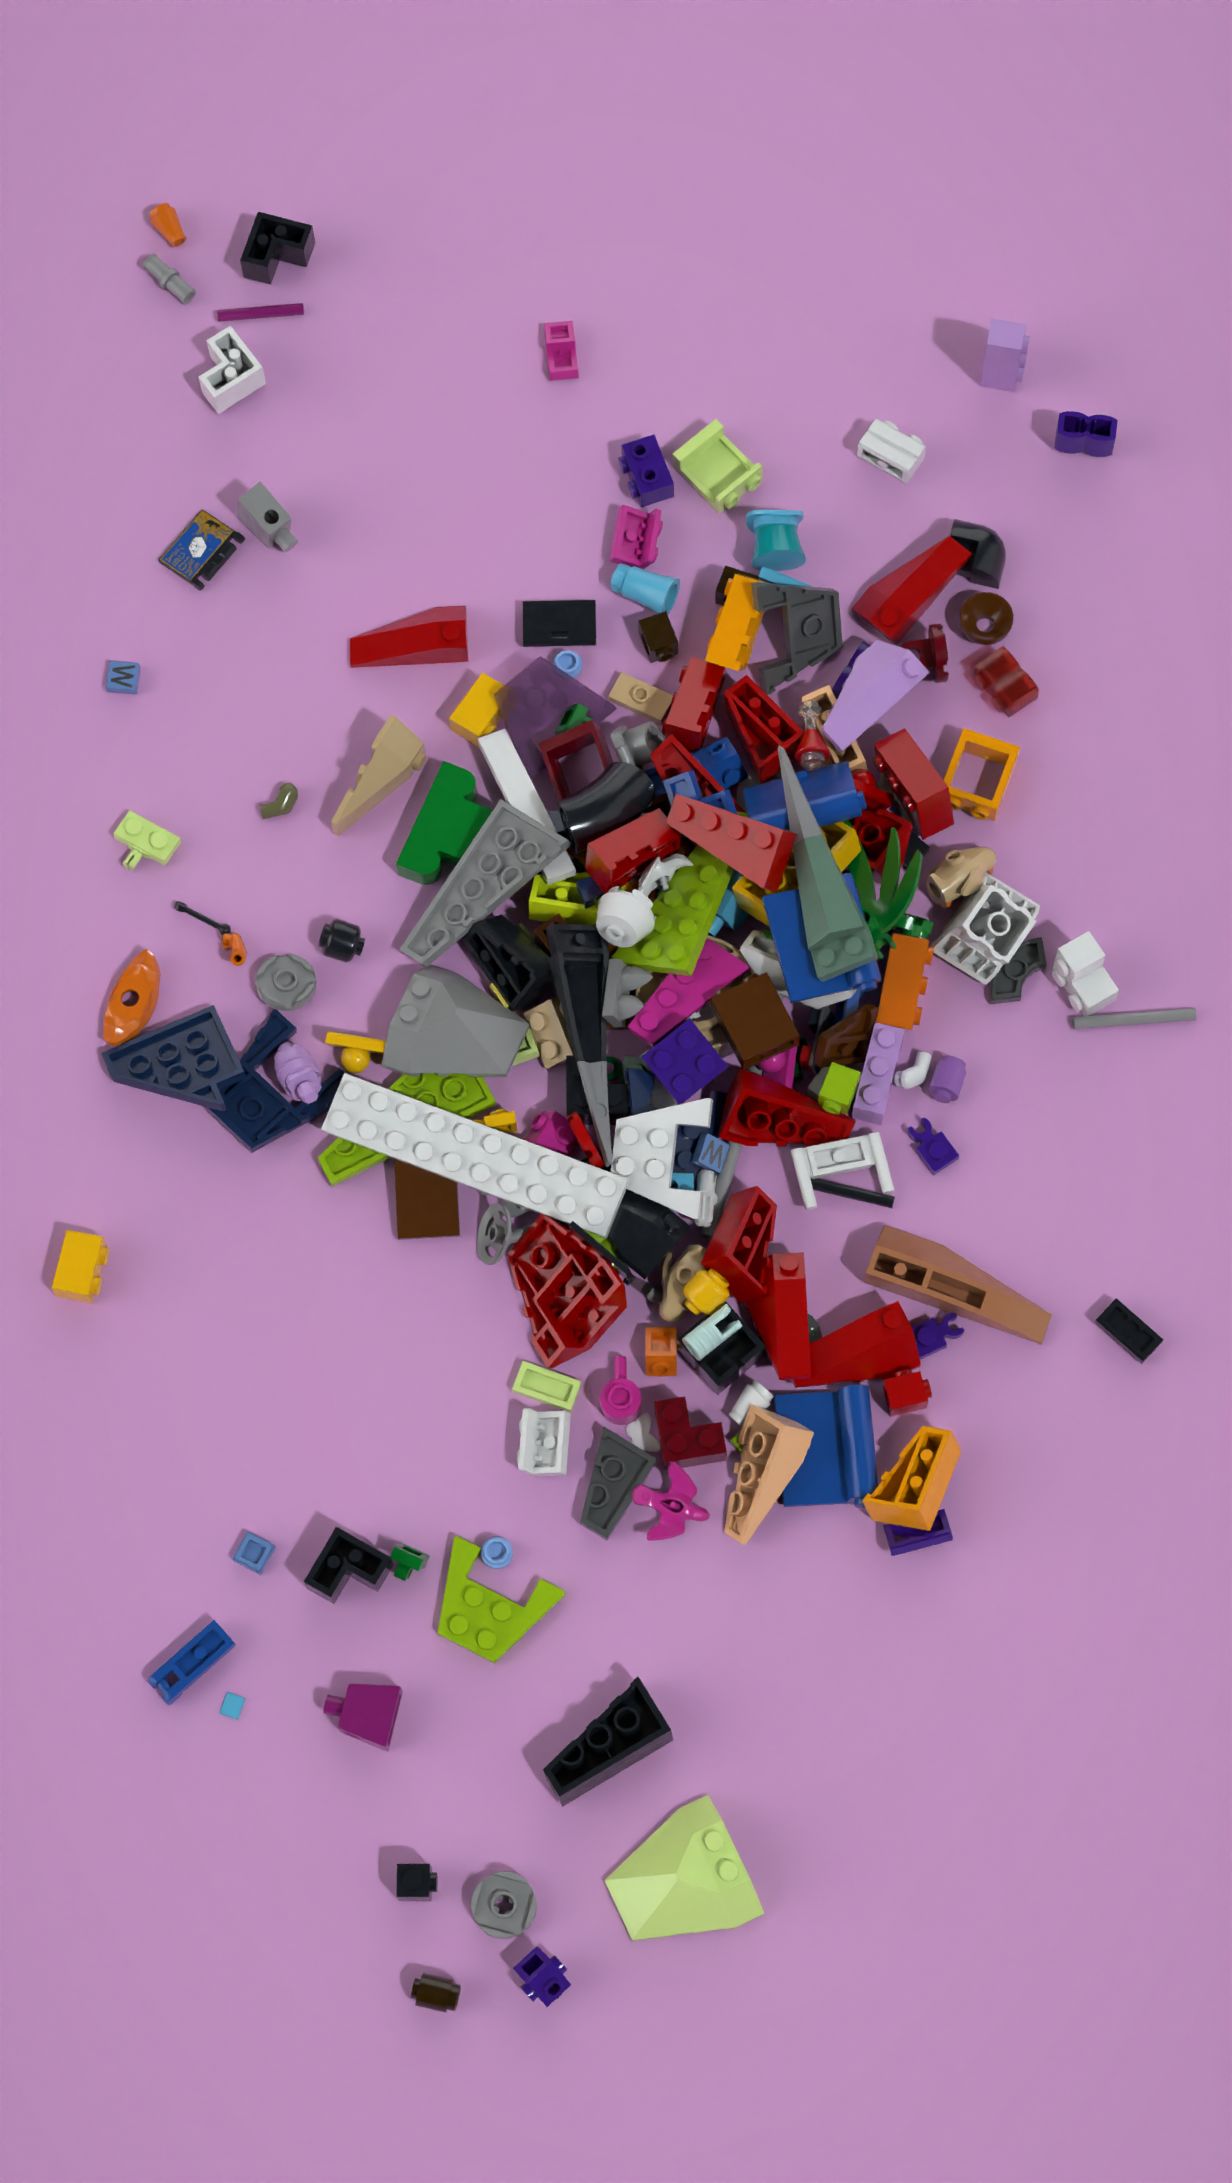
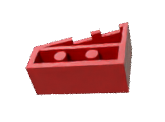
M904 728L874 743L875 757H873V763L880 774L883 773L891 790L896 794L922 840L954 825L949 787L907 730Z
M758 1186L731 1194L701 1261V1265L707 1271L712 1268L730 1284L727 1287L729 1292L740 1303L767 1295L768 1286L764 1284L765 1269L770 1268L771 1259L767 1257L768 1243L773 1241L777 1204Z

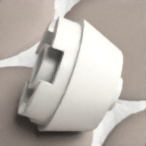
M619 886L611 888L599 900L596 921L599 934L615 946H633L654 929L656 916H654L651 910L653 906L652 901L636 889H633L632 893L620 890Z

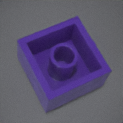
M690 1018L641 1056L678 1104H683L728 1068L725 1061Z

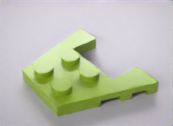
M456 1535L452 1546L438 1635L495 1664L557 1602L559 1603L564 1598L566 1591L540 1578L525 1607L508 1600L467 1578L481 1553V1548Z

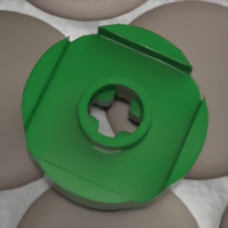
M904 913L891 929L899 931L901 927L903 928L902 934L917 938H927L928 934L932 933L934 921H927L925 918Z

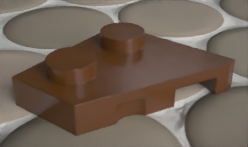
M867 1003L821 1033L813 1063L820 1068L830 1067L832 1062L840 1065L865 1062L878 1007Z

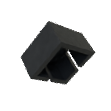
M728 1303L727 1305L730 1307L731 1312L715 1326L719 1331H722L728 1324L737 1320L743 1326L700 1361L689 1352L682 1338L711 1315L703 1317L677 1339V1350L695 1370L699 1367L700 1376L717 1395L739 1378L740 1370L745 1373L762 1359L766 1352V1346Z

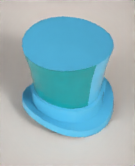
M753 510L746 514L747 527L755 534L752 567L761 570L765 566L774 571H786L805 564L806 557L797 534L798 524L804 517L803 511Z

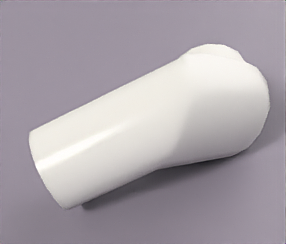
M917 1052L913 1067L895 1073V1085L904 1089H911L923 1084L927 1077L932 1056L926 1052Z

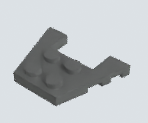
M752 583L753 607L756 611L762 612L782 606L786 659L759 667L761 689L769 695L776 691V686L784 681L790 682L797 677L798 672L807 666H815L843 647L839 592L831 588Z

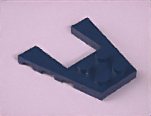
M276 1009L271 1012V1017L265 1026L260 1029L247 1053H244L240 1059L247 1078L219 1091L227 1110L219 1111L208 1108L209 1113L251 1153L328 1112L344 1075L340 1068L321 1084L322 1088L318 1093L316 1101L310 1104L302 1102L295 1108L255 1070L278 1050L280 1044L287 1042L297 1033V1028Z

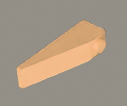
M750 1404L739 1434L738 1444L743 1445L740 1463H735L733 1473L738 1474L736 1491H733L729 1497L724 1533L741 1544H747L803 1463L807 1450L811 1445L813 1431L794 1420Z

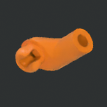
M235 932L233 934L225 933L222 935V948L225 950L232 949L230 960L232 964L240 966L247 957V951L242 938Z

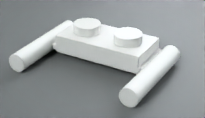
M879 1132L791 1150L806 1210L818 1207L811 1179L871 1168L872 1165L876 1166L883 1194H890L895 1191Z

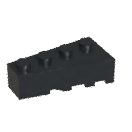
M637 1677L621 1696L618 1695L609 1704V1707L597 1719H594L575 1741L572 1740L543 1769L546 1780L563 1807L673 1741L672 1731L642 1681Z

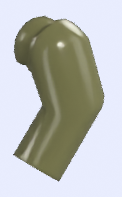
M289 782L284 783L280 787L275 802L260 805L263 819L291 812L298 798V790L295 785Z

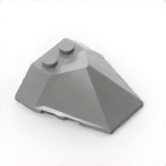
M429 965L413 974L389 1024L382 1067L408 1076H420V1073H438L439 1076L449 1077V1074H467L468 1077H507L530 1025L460 974Z

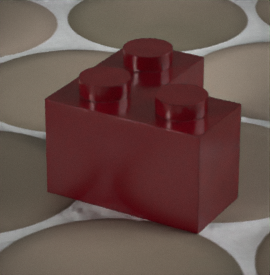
M685 1396L654 1401V1412L664 1471L669 1470L668 1466L673 1461L681 1468L727 1460L722 1422L690 1427Z

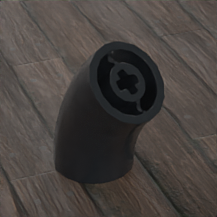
M614 762L609 764L588 786L566 798L558 800L560 818L566 836L572 843L571 848L575 855L587 852L588 843L636 820L655 798L656 790L652 780L645 772L626 762Z

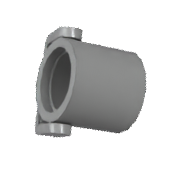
M647 722L627 729L624 725L611 733V739L619 760L634 765L642 771L644 770V764L652 762L650 754L665 740L660 728L653 722Z

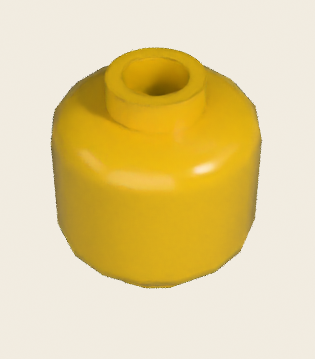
M712 1268L709 1271L699 1270L683 1288L684 1296L687 1298L684 1304L696 1315H699L701 1312L706 1315H712L729 1298L730 1293L727 1287L730 1284Z

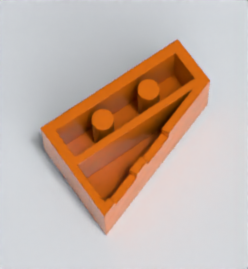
M893 933L892 939L896 943V948L893 949L890 946L876 1023L912 1030L913 1024H920L923 1007H917L919 994L925 995L928 977H923L925 964L931 965L934 947H929L928 939Z

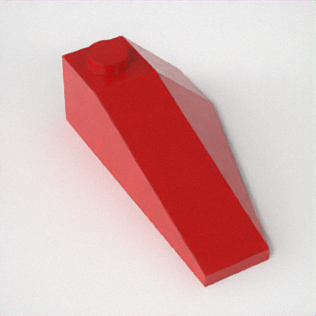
M948 536L871 585L851 609L897 646L969 560L972 553L951 536Z
M861 810L863 816L849 819V822L853 829L856 830L857 836L864 848L874 881L881 884L891 828L894 827L898 832L902 866L912 824L888 810Z
M738 1069L726 1095L718 1136L719 1138L745 1146H758V1143H775L776 1146L786 1147V1143H804L809 1147L848 1139L856 1121L854 1118L841 1112L839 1114L829 1113L822 1108V1105L818 1104V1101L768 1077Z
M899 1301L873 1311L809 1344L811 1379L791 1380L795 1388L831 1385L834 1382H863L867 1379L878 1378L884 1380L893 1378L896 1372L919 1368L921 1362L913 1329Z

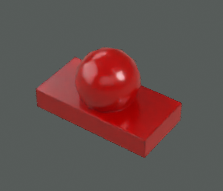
M857 769L851 772L856 792L863 791L867 809L863 810H885L894 804V795L876 788L874 775L868 770Z

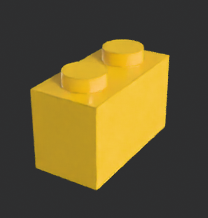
M482 672L449 717L450 729L478 746V738L496 732V725L501 718H507L514 707L512 690Z
M66 1230L51 1288L56 1297L93 1303L94 1295H99L102 1287V1277L99 1276L102 1265H107L110 1248L107 1247L102 1236Z

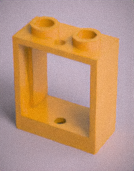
M963 728L944 778V782L949 787L952 810L961 809L970 812L977 819L995 821L1016 765L1020 747ZM964 752L1005 766L992 800L951 787Z

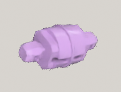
M290 1042L280 1044L278 1052L274 1057V1069L277 1073L279 1084L288 1095L292 1096L293 1100H302L308 1104L316 1101L318 1093L322 1088L317 1062L307 1050L303 1049L302 1045H293Z

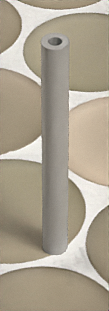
M1196 1009L1073 1017L1074 1029L1194 1021L1196 1020Z

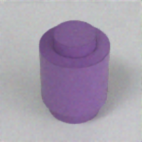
M947 1055L943 1056L942 1060L937 1063L929 1086V1092L936 1101L950 1103V1101L958 1099L966 1076V1063L960 1058Z

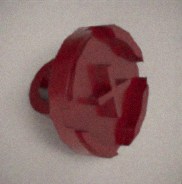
M941 623L929 625L928 639L910 640L900 646L908 650L914 649L920 654L919 661L927 670H932L935 683L947 682L949 676L948 672H944L943 666L947 665L948 652L946 637Z

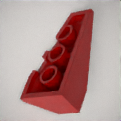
M466 606L436 607L350 638L351 668L469 662Z
M672 734L650 754L662 783L666 779L694 770L703 798L725 790ZM733 799V802H734L736 811H737V812H745V813H747V812ZM689 839L695 847L698 845L697 843Z
M804 1252L771 1254L768 1256L771 1259L770 1268L765 1269L764 1284L768 1286L767 1295L743 1303L746 1309L749 1310L755 1329L766 1346V1352L779 1380L811 1379Z

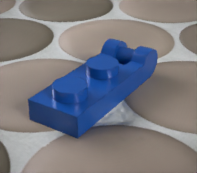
M213 1620L154 1672L147 1682L153 1689L158 1688L163 1694L162 1699L167 1705H171L185 1690L232 1650L236 1644L218 1623ZM174 1672L180 1680L172 1686L167 1678Z

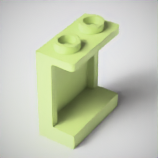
M717 419L673 453V468L719 514L726 508L731 509L739 502L740 496L748 490H755L762 482L763 466L759 462L754 465L724 435V426Z

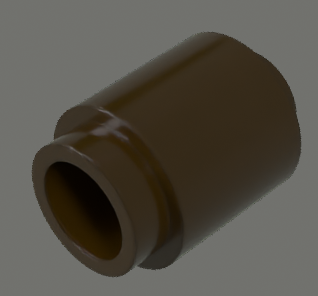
M423 1973L421 1979L415 1978L411 1998L416 1999L415 2005L445 2013L447 2010L455 2011L461 1985L455 1984L452 1979Z

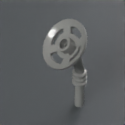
M500 1203L492 1204L485 1211L477 1234V1251L481 1261L487 1265H494L499 1262L507 1247L512 1243L518 1242L532 1224L512 1230L511 1217L507 1207ZM502 1212L505 1214L507 1221L503 1220ZM490 1246L496 1250L494 1257L489 1253L488 1247Z

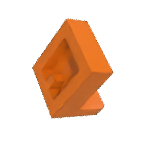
M645 1327V1367L647 1376L664 1377L677 1375V1327Z

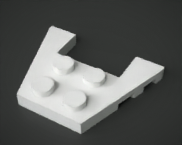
M705 1098L616 1119L612 1154L613 1162L610 1172L627 1178L629 1180L628 1190L694 1220H700L703 1192L672 1189L671 1183L678 1125L710 1128L713 1100Z

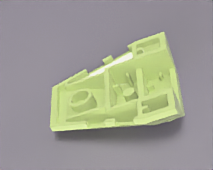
M708 1795L679 1808L604 1880L632 1941L720 1929H734L764 1915L751 1879L719 1813Z

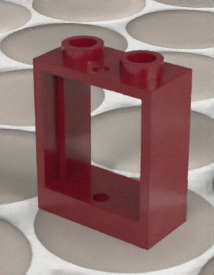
M593 720L539 743L558 800L571 795L559 762L560 758L595 743L604 770L609 764L614 763L602 728Z

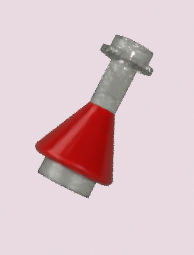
M813 700L802 702L798 708V714L804 717L805 733L794 756L797 761L801 762V766L806 769L823 767L825 761L831 755L817 731L816 716L821 714L822 709L818 706V702Z

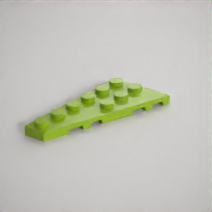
M737 812V814L749 818L748 813ZM697 845L687 858L693 863V866L679 868L668 883L669 889L667 891L662 890L653 902L651 910L654 916H656L653 931L631 947H619L611 959H621L627 966H637L646 971L692 976L734 868Z
M420 1073V1076L403 1074L388 1088L394 1092L466 1119L496 1105V1100L484 1078L468 1077L467 1074H449V1077L439 1076L438 1073ZM337 1138L318 1157V1161L331 1186L334 1187L391 1157Z

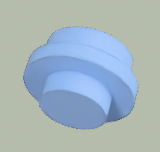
M562 651L553 660V670L562 679H573L582 670V660L573 651Z
M502 1537L488 1539L481 1549L483 1562L493 1569L506 1567L513 1557L511 1544Z

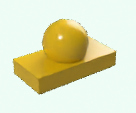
M329 1031V1033L327 1032L325 1043L331 1047L343 1048L340 1056L343 1068L350 1073H360L369 1066L370 1053L384 1055L386 1041Z

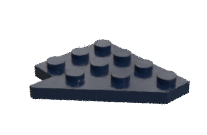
M214 1005L101 1053L110 1075L116 1083L219 1111L227 1110L219 1090L247 1078Z

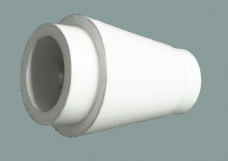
M754 1380L751 1385H746L728 1415L742 1427L750 1404L766 1409L771 1405L769 1402L774 1396L759 1382Z

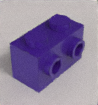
M654 434L621 445L622 456L618 457L619 465L623 474L628 473L631 480L628 482L630 494L633 499L638 498L641 508L674 497V482Z

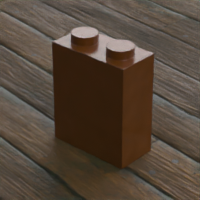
M767 972L761 975L752 974L743 979L742 984L733 988L730 986L723 987L711 997V1009L743 1071L799 1045V1033Z

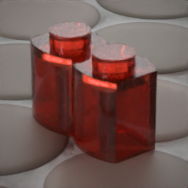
M1004 646L974 665V683L981 691L985 690L992 696L991 703L999 713L1003 712L1008 717H1011L1038 699L1039 689Z

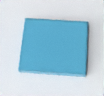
M227 1692L220 1714L238 1720L246 1698Z

